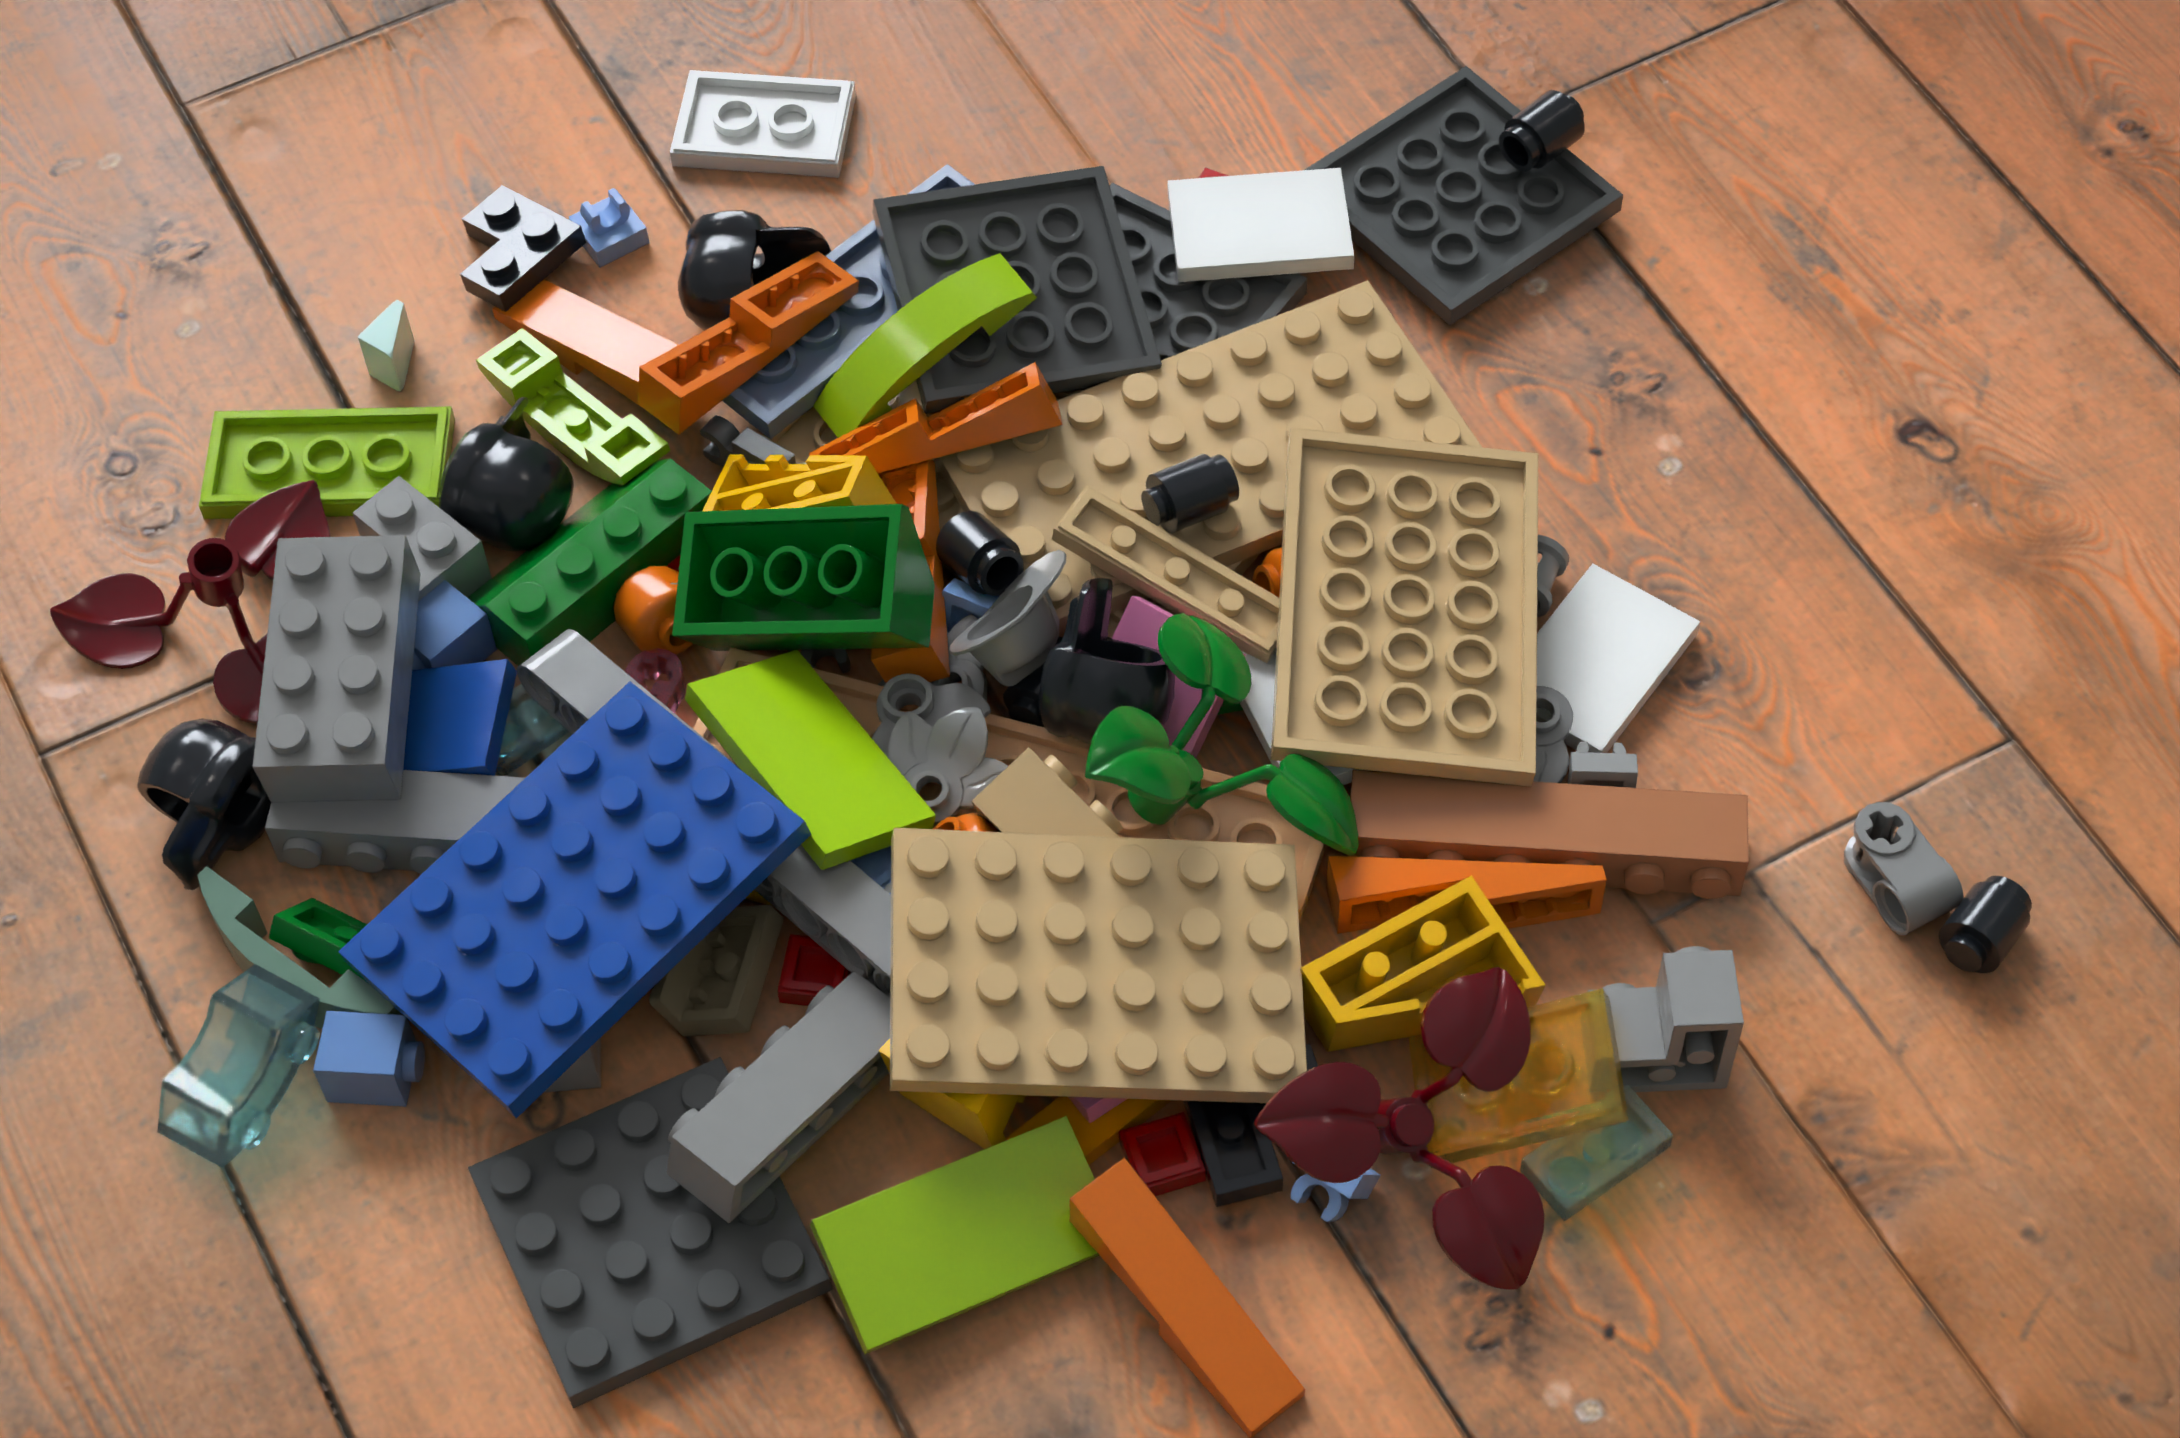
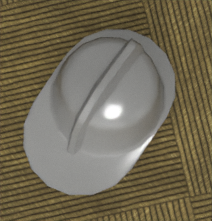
M1061 550L1050 552L1024 570L1005 589L986 613L951 643L948 650L950 654L955 656L970 652L1004 686L1016 685L1046 661L1049 651L1056 645L1059 637V619L1048 590L1060 575L1066 563L1067 554Z

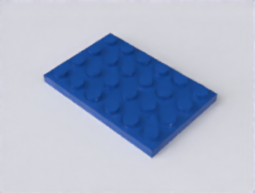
M629 681L338 952L354 971L517 1118L787 859L811 833L806 822Z

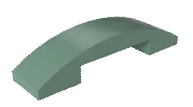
M207 866L197 875L208 909L233 959L245 975L276 1004L294 1016L320 1029L323 1028L326 1011L401 1015L370 984L349 969L330 988L262 939L267 934V930L253 899Z

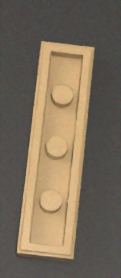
M1086 485L1054 527L1052 540L1172 612L1195 616L1214 625L1230 637L1241 651L1265 663H1268L1276 652L1279 597L1089 485Z

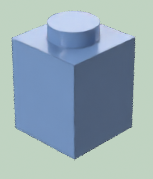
M446 580L418 601L412 670L482 662L497 650L487 613Z
M326 1011L313 1069L326 1101L407 1107L411 1083L421 1080L425 1064L424 1044L421 1041H416L408 1019L404 1015Z

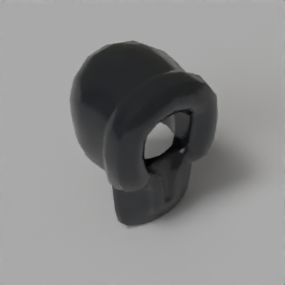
M734 210L703 215L691 224L685 242L687 253L678 278V294L686 316L705 331L729 318L730 299L817 251L826 256L831 252L830 246L824 236L813 228L771 227L757 213ZM758 246L762 249L763 253L755 254Z
M527 397L519 398L505 416H501L495 424L482 423L465 433L447 461L439 487V508L478 539L501 550H528L547 539L563 521L572 502L574 482L567 465L551 450L530 440L531 434L523 418V410L529 403Z
M1094 578L1082 585L1079 596L1070 602L1067 625L1062 642L1049 651L1044 663L1038 702L1039 715L1047 731L1057 737H1072L1091 744L1094 733L1102 720L1112 710L1120 706H1131L1147 712L1156 718L1162 726L1165 725L1169 718L1174 699L1175 675L1163 661L1159 650L1108 637L1113 591L1111 579Z
M202 718L187 721L169 730L149 753L140 771L137 784L139 792L147 802L165 816L177 822L163 848L162 858L163 863L178 876L184 884V888L188 890H195L200 886L197 875L206 866L212 870L226 850H244L261 837L265 831L271 801L253 769L256 737H249L238 729L218 720Z

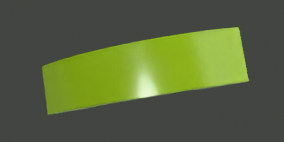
M1001 253L971 264L921 293L879 326L841 365L825 386L813 407L836 437L839 438L893 410L888 402L981 326L991 336L1037 297Z
M523 328L476 359L480 371L511 406L521 397L529 399V403L523 410V418L534 430L571 461L605 481L624 485L670 452L668 442L630 413L621 419L563 373L558 356Z

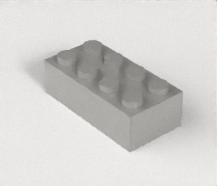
M406 535L278 538L253 758V769L271 802L401 800L421 576Z

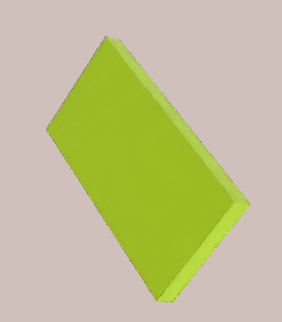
M452 406L214 411L199 501V509L203 519H233L238 513L258 499L281 488L314 480L318 485L326 517L353 516V512L398 476L439 507L441 478L452 450L455 425Z
M798 650L687 684L685 701L737 766L806 822L811 835L801 845L821 870L891 846L893 828L933 829L936 814Z
M1067 1116L812 1219L810 1227L864 1354H868L1100 1256L1070 1222V1198L1095 1180Z

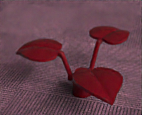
M314 480L276 490L253 502L238 513L227 528L225 540L221 538H208L194 545L187 558L189 572L179 575L180 586L165 613L164 595L154 582L142 575L121 573L101 578L88 585L71 599L52 607L50 614L56 628L67 643L87 659L110 668H133L153 660L161 653L164 640L160 627L169 626L174 623L190 591L194 590L197 598L203 603L210 606H226L228 608L239 639L245 648L226 654L217 664L213 679L215 695L220 705L230 715L246 723L257 725L267 634L257 643H255L250 634L238 599L244 589L243 573L249 577H254L262 570L268 578L273 580L278 538L330 537V529L322 506L318 485Z
M1493 967L1479 973L1455 978L1442 985L1425 1006L1421 1019L1422 1040L1426 1051L1435 1062L1442 1066L1451 1067L1450 1071L1443 1078L1424 1089L1415 1090L1411 1097L1381 1099V1089L1373 1074L1361 1066L1352 1063H1327L1300 1074L1283 1086L1258 1114L1254 1125L1262 1134L1273 1141L1299 1169L1320 1181L1344 1183L1355 1180L1373 1166L1379 1153H1409L1414 1162H1423L1453 1178L1460 1188L1443 1193L1435 1201L1432 1209L1433 1229L1441 1249L1460 1270L1476 1281L1497 1289L1516 1290L1526 1282L1544 1232L1545 1215L1543 1203L1533 1183L1524 1174L1501 1165L1488 1166L1480 1170L1471 1180L1464 1169L1437 1156L1427 1148L1434 1133V1118L1427 1106L1431 1099L1454 1087L1462 1076L1480 1091H1497L1509 1084L1519 1074L1528 1056L1531 1042V1025L1526 1001L1511 975L1500 967Z

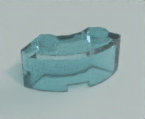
M256 964L212 994L207 1017L196 1041L180 1064L162 1079L157 1132L221 1168L234 1159L244 1148L251 1150L258 1146L268 1132L271 1123L270 1116L285 1095L300 1064L307 1061L316 1049L320 1034L319 1030L314 1026L320 998Z

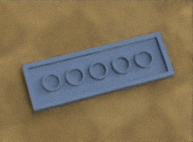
M946 164L908 194L975 184ZM874 220L826 255L828 259L859 280L858 293L722 400L769 439H772L811 409L825 386L846 359L879 326L898 311Z

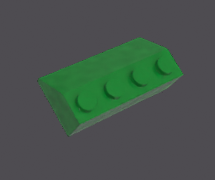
M671 458L657 460L624 485L610 484L563 521L547 539L525 551L467 598L487 613L497 649L517 666L521 665L567 629L575 630L590 642L616 621L613 609L616 594L633 573L649 566H667L681 555L685 512L703 511L712 491Z
M903 504L685 512L672 636L713 651H729L731 647L740 650L929 648L935 583L909 507Z

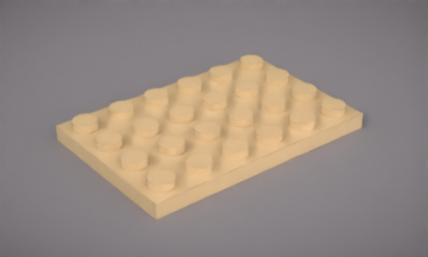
M1301 428L1290 429L1287 447L1271 760L1282 761L1289 754H1300L1319 762L1323 766L1532 786L1536 774L1538 453Z
M893 828L891 838L890 1091L1268 1103L1283 1086L1307 1071L1302 973L1300 971L1301 951L1295 845Z

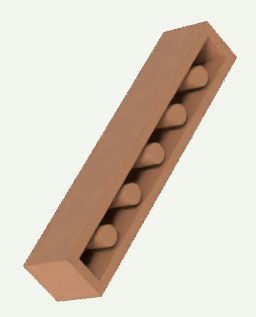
M1352 771L1351 802L1355 813L1359 840L1357 853L1353 857L1602 865L1607 879L1605 888L1627 889L1630 892L1642 895L1654 894L1659 891L1693 893L1705 899H1717L1724 896L1740 897L1749 863L1748 795L1533 781L1532 786H1519L1392 772Z

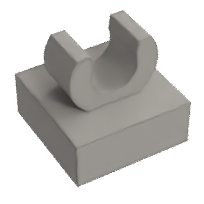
M1580 742L1576 752H1571L1567 784L1636 788L1638 777L1637 754H1627L1622 743H1614L1612 753L1589 752L1588 742Z

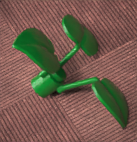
M1185 613L1169 617L1159 629V652L1165 664L1178 679L1191 687L1202 689L1200 702L1172 745H1169L1168 735L1161 723L1147 712L1131 706L1115 708L1102 720L1094 733L1088 752L1085 777L1087 779L1109 782L1127 789L1128 799L1133 809L1143 819L1155 825L1166 824L1186 803L1198 810L1207 800L1259 780H1269L1270 782L1266 788L1267 797L1274 808L1288 822L1307 835L1349 856L1355 855L1359 847L1355 813L1350 797L1339 779L1329 769L1311 758L1300 754H1289L1280 762L1279 768L1272 764H1266L1204 789L1201 788V780L1203 778L1202 766L1192 754L1183 749L1214 703L1215 695L1232 704H1239L1247 697L1252 684L1251 672L1246 658L1239 647L1223 631L1200 618L1188 616Z

